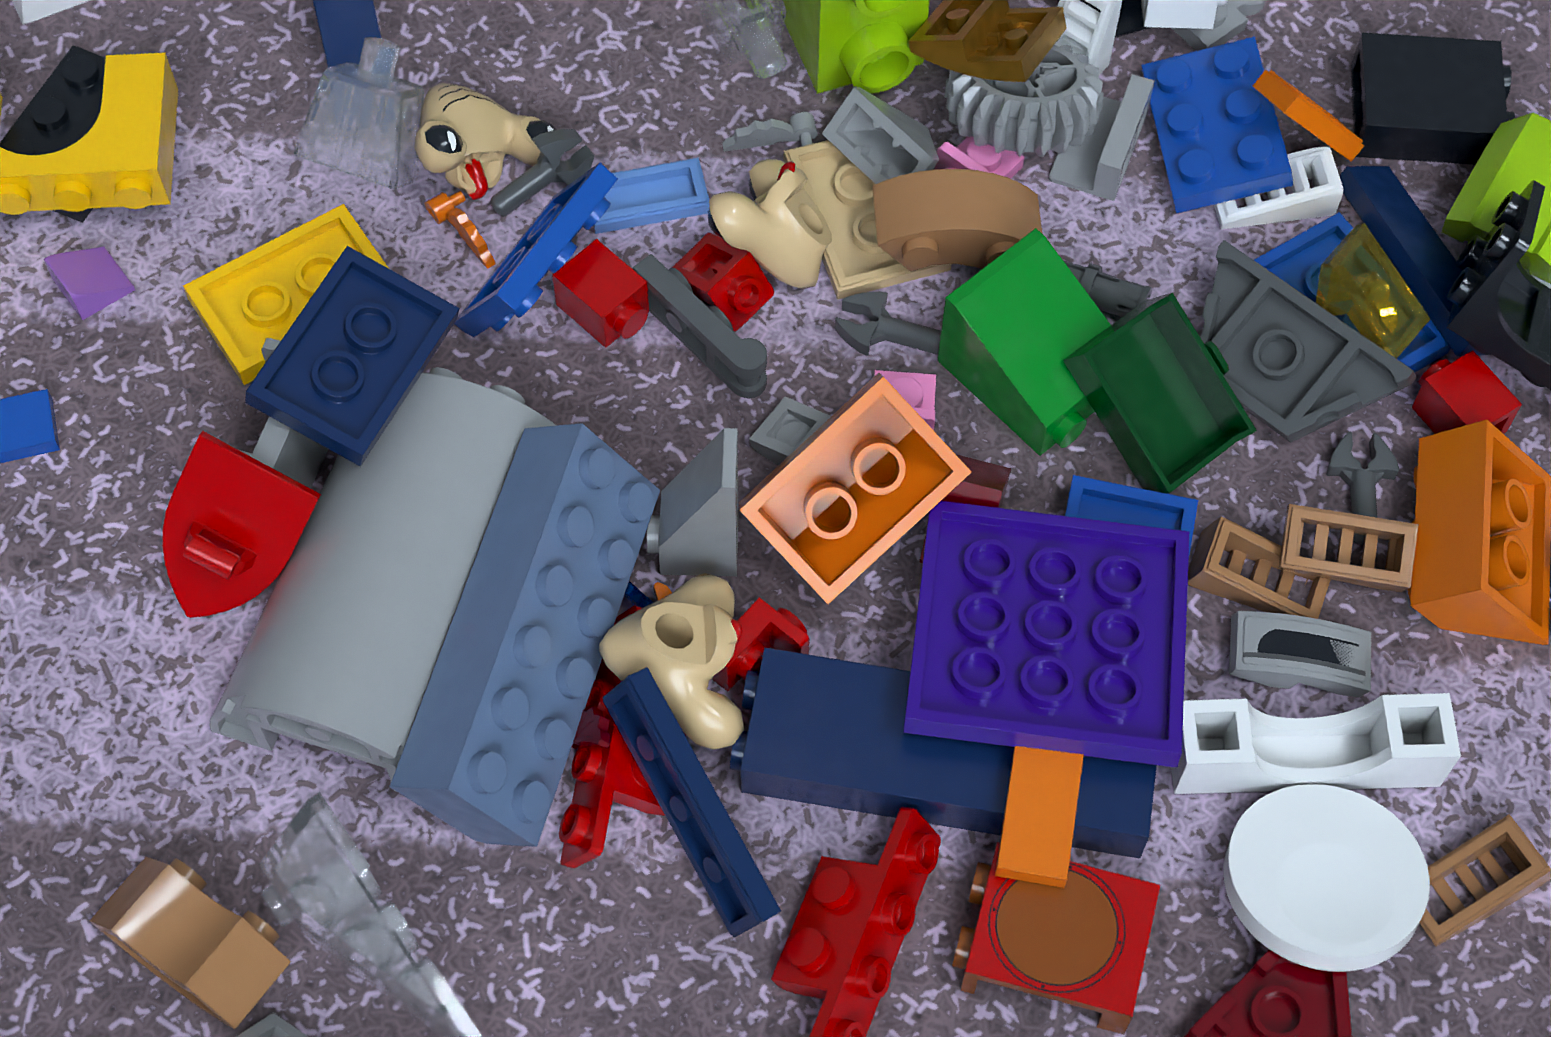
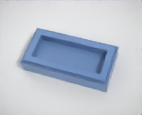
M699 157L612 173L618 180L604 196L611 205L593 226L595 234L708 214L710 208L709 196Z

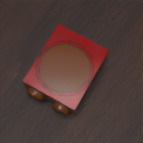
M997 842L992 864L977 863L969 895V903L981 905L976 929L966 926L961 927L952 967L965 970L960 991L974 994L977 981H985L1100 1012L1097 1028L1124 1035L1134 1013L1160 884L1072 861L1069 863L1065 888L995 876L1000 845Z

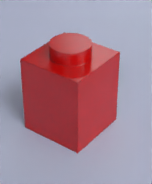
M595 239L556 273L552 274L556 305L605 348L620 336L624 339L634 336L643 327L648 318L649 298L647 281L598 239Z
M1472 350L1452 363L1448 359H1442L1426 370L1418 381L1421 388L1414 400L1412 409L1435 434L1483 420H1488L1505 434L1522 404Z

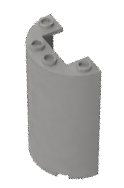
M440 367L432 368L429 373H422L361 467L340 455L337 456L320 491L322 495L292 556L282 570L209 722L211 732L272 751L279 734L386 768L392 781L525 428L557 425L526 406L524 398L509 387L493 385L488 388L463 380L453 371Z

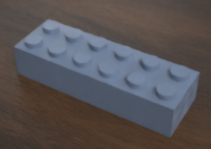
M584 424L524 429L389 786L472 840L486 844L537 847L576 735L582 711L586 707L602 660L599 644L607 631L614 626L660 493V489Z

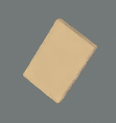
M829 140L784 151V162L793 161L795 166L803 170L808 178L803 188L824 216L831 232L832 241L824 250L822 261L837 300L951 271L952 264L932 265L910 272L877 245L872 187L875 183Z

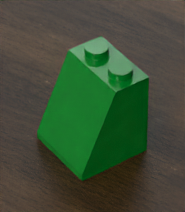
M1035 228L945 297L937 361L1041 456L1054 444L1065 448L1074 442L1087 425L1086 418L1095 412L1063 360L1107 329L1111 324L1047 238Z

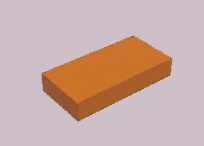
M1265 69L1253 84L1256 90L1283 113L1350 162L1364 147L1361 138L1274 71H1267Z
M1020 746L1014 747L995 876L1065 888L1068 878L1084 754Z

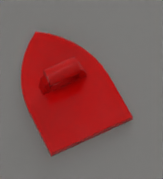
M204 431L199 434L172 493L163 525V554L169 581L186 616L190 618L228 611L255 598L270 586L292 556L322 495Z

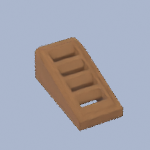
M1289 504L1286 511L1279 569L1402 593L1411 587L1419 524ZM1304 523L1316 525L1312 558L1299 556ZM1329 528L1340 530L1336 562L1325 561ZM1354 533L1365 536L1361 566L1350 565ZM1378 539L1389 541L1385 570L1374 568Z
M1222 516L1201 532L1188 570V585L1264 612L1316 619L1319 618L1331 579L1280 569L1281 572L1275 591L1266 588L1265 584L1271 567L1279 569L1282 546ZM1223 551L1230 552L1226 567L1219 565ZM1246 558L1255 561L1250 579L1240 575ZM1295 575L1306 578V583L1308 579L1313 581L1305 607L1288 599Z
M1509 814L1428 866L1430 885H1432L1454 916L1438 925L1426 909L1419 924L1435 947L1550 881L1551 868ZM1499 846L1520 872L1511 879L1490 853ZM1476 859H1478L1498 886V888L1490 893L1486 892L1467 866ZM1455 872L1476 901L1466 908L1444 879V877Z

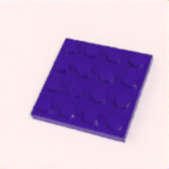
M940 501L928 513L903 733L1084 754V756L1177 768L1182 755L1190 531Z

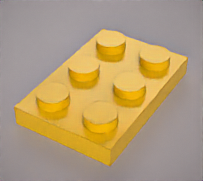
M344 204L183 285L189 302L243 385L252 382L265 364L261 349L266 338L280 341L283 339L347 246L388 268Z

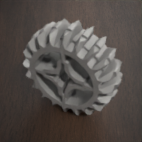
M1054 45L1026 82L988 80L950 70L949 78L946 79L944 97L947 98L946 109L949 111V122L958 126V133L965 137L973 136L975 145H992L995 147L996 153L1009 150L1015 151L1020 157L1023 152H1034L1039 157H1044L1047 150L1065 153L1068 145H1082L1085 136L1093 134L1095 124L1098 123L1099 114L1102 110L1104 93L1102 92L1103 81L1099 79V68L1089 64L1088 56L1073 54L1072 46Z

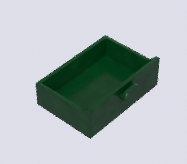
M1173 292L1142 302L1063 360L1143 489L1166 494L1171 493L1233 444L1257 431L1223 376L1229 371V366L1213 342L1206 341L1203 343Z

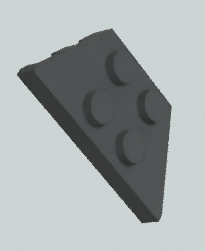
M1223 240L1218 246L1216 254L1218 266L1212 292L1207 293L1202 314L1204 326L1200 338L1203 343L1206 341L1213 342L1229 366V371L1223 376L1242 407L1286 440L1293 442L1410 386L1416 379L1414 370L1230 243Z

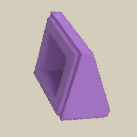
M105 247L53 254L44 258L53 281L82 320L135 291L132 283Z

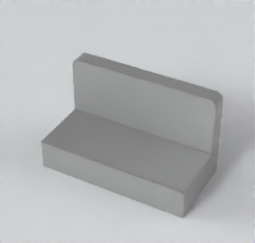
M1132 74L1122 102L1103 97L1102 110L1099 114L1098 123L1095 124L1093 134L1085 136L1082 145H1068L1065 153H1057L1049 174V180L1056 184L1115 201L1148 114L1155 80Z

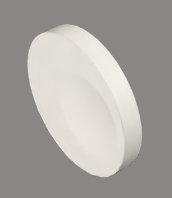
M1323 784L1295 785L1263 796L1253 803L1240 817L1233 830L1224 860L1223 875L1227 896L1233 910L1246 929L1264 946L1283 958L1318 970L1355 971L1372 967L1391 958L1414 935L1429 899L1430 877L1428 866L1418 842L1408 828L1393 813L1374 800L1357 792Z

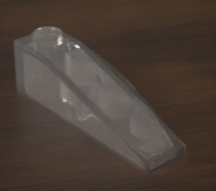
M318 792L309 798L259 863L270 884L269 887L260 892V895L280 926L284 927L294 920L307 940L439 1036L482 1037L435 964L428 956L422 958L417 951L420 946L395 903L392 904L390 901L384 903L381 899L382 891L368 869L370 865L323 796Z

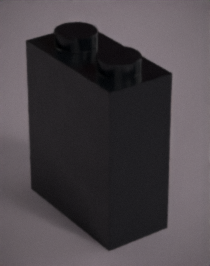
M1362 32L1351 62L1354 133L1363 140L1362 144L1364 145L1356 157L1476 165L1499 125L1515 119L1514 112L1507 111L1506 99L1511 88L1512 72L1509 65H1503L1501 41Z

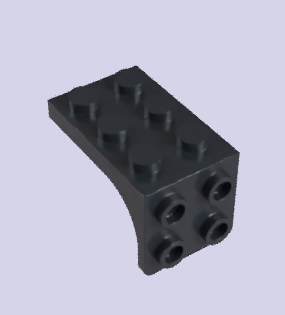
M1532 180L1521 194L1511 191L1504 198L1492 218L1491 223L1495 226L1485 238L1475 235L1459 256L1456 267L1460 268L1462 272L1453 283L1447 295V299L1453 302L1446 328L1466 339L1478 352L1485 355H1493L1520 371L1530 383L1539 387H1547L1551 390V289L1534 279L1519 261L1532 243L1545 186Z

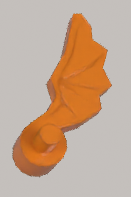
M461 191L449 197L442 192L426 201L425 207L438 225L448 220L487 269L496 264L488 250L487 243L479 234L475 224L469 220L465 212L455 208L466 201Z

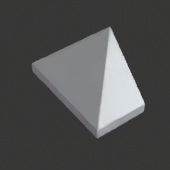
M853 87L822 132L823 136L875 184L909 173L933 170L939 161L927 126L860 87Z

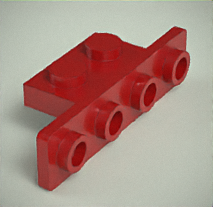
M636 605L632 606L616 617L614 625L642 608ZM603 658L585 709L589 710L591 707H595L602 711L604 718L610 720L607 731L610 734V745L608 748L596 745L585 748L579 746L572 762L571 774L576 779L572 803L565 811L559 828V839L564 843L560 864L570 868H577L602 854L612 801L648 814L665 816L603 702V697L622 682L606 666Z
M900 808L878 865L821 856L771 977V980L784 990L794 994L824 999L809 1037H866L879 1001L889 988L891 970L903 939L913 926L915 908L927 877L937 864L941 843L940 836L915 808Z

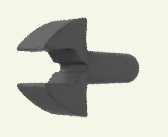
M575 129L553 130L539 134L532 139L540 150L537 164L491 197V205L499 215L507 216L551 182H565L568 186L591 169L594 154L587 145L574 153L570 159L560 161L561 156L566 151L571 150L583 140Z
M865 292L842 299V311L862 314L870 320L865 324H855L849 320L835 318V330L859 353L868 356L871 345L882 341H889L938 355L941 330L891 317L885 309L887 292Z
M1350 431L1336 447L1327 467L1326 475L1340 476L1350 486L1351 514L1378 518L1376 484L1381 479L1395 480L1399 472L1398 462L1383 439L1378 434L1373 433L1369 442L1372 461L1368 463L1366 469H1363L1360 461L1353 457L1351 451L1353 439L1352 432ZM1354 533L1353 541L1363 545L1365 536Z

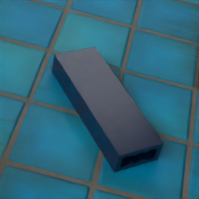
M764 647L760 671L748 670L746 675L742 709L752 710L748 731L743 730L732 746L730 769L741 771L742 793L892 818L897 817L901 807L915 808L929 824L1001 836L1014 747L903 733L910 671ZM1084 756L1072 848L1140 859L1150 834L1157 765Z

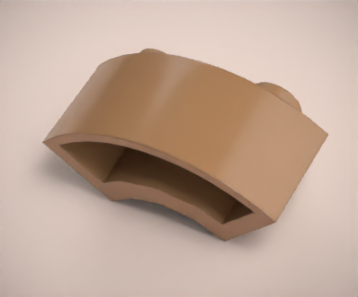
M936 169L909 173L872 185L877 245L910 272L932 265L960 264L977 267L982 270L1035 228L1042 233L1038 194L1020 182L998 174L969 169Z
M145 857L90 919V922L132 958L197 1007L227 1026L236 1029L291 963L274 946V943L280 937L279 934L253 912L247 910L241 917L202 892L207 885L206 882L179 859L175 858L170 864Z

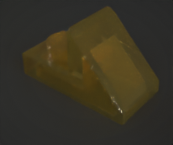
M1365 223L1356 225L1321 264L1316 303L1334 316L1347 314L1361 335L1396 359L1430 320L1428 314Z

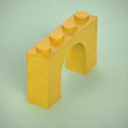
M166 53L106 55L102 104L99 116L87 134L69 147L43 155L17 154L0 147V213L19 215L27 211L65 210L80 212L88 208L126 207L141 209L150 205H171L178 87ZM0 93V118H1L2 99H3L1 93Z

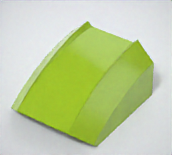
M1530 113L1499 125L1445 218L1441 233L1460 242H1469L1475 235L1485 238L1495 226L1491 223L1492 218L1504 198L1511 191L1521 194L1528 184L1535 180L1545 186L1532 243L1519 261L1524 269L1529 270L1530 275L1551 284V120L1536 113Z

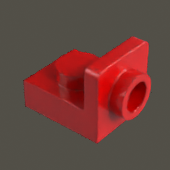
M710 232L672 267L680 271L688 280L695 296L701 301L719 308L726 315L733 327V331L739 330L774 295L773 287L749 251L731 247L723 238Z
M759 597L737 620L741 623L743 630L741 639L735 644V651L728 664L716 673L712 680L728 692L741 678L746 680L748 670L760 671L764 647L809 655L810 638L807 635L806 627L789 610L785 608L775 610Z

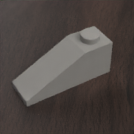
M724 428L661 491L660 515H652L647 528V553L659 554L660 575L737 577L739 526L738 428Z

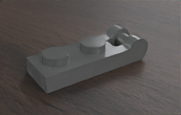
M652 254L633 267V270L647 281L649 311L721 381L742 398H755L764 392L767 385L765 371L767 351L763 343L753 338L741 339L733 331L730 321L719 308L715 306L708 308L693 294L691 285L680 271L675 268L668 270Z

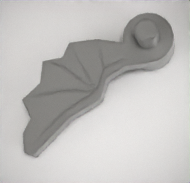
M799 112L789 119V124L775 119H769L765 122L755 120L747 127L735 129L734 135L727 138L722 145L724 152L773 145L776 142L800 141L801 146L813 144L812 139H816L818 132L814 116L809 112Z

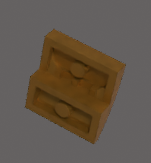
M943 0L908 42L912 53L945 69L988 80L1026 82L1067 27L1063 7L1009 8L1008 0Z

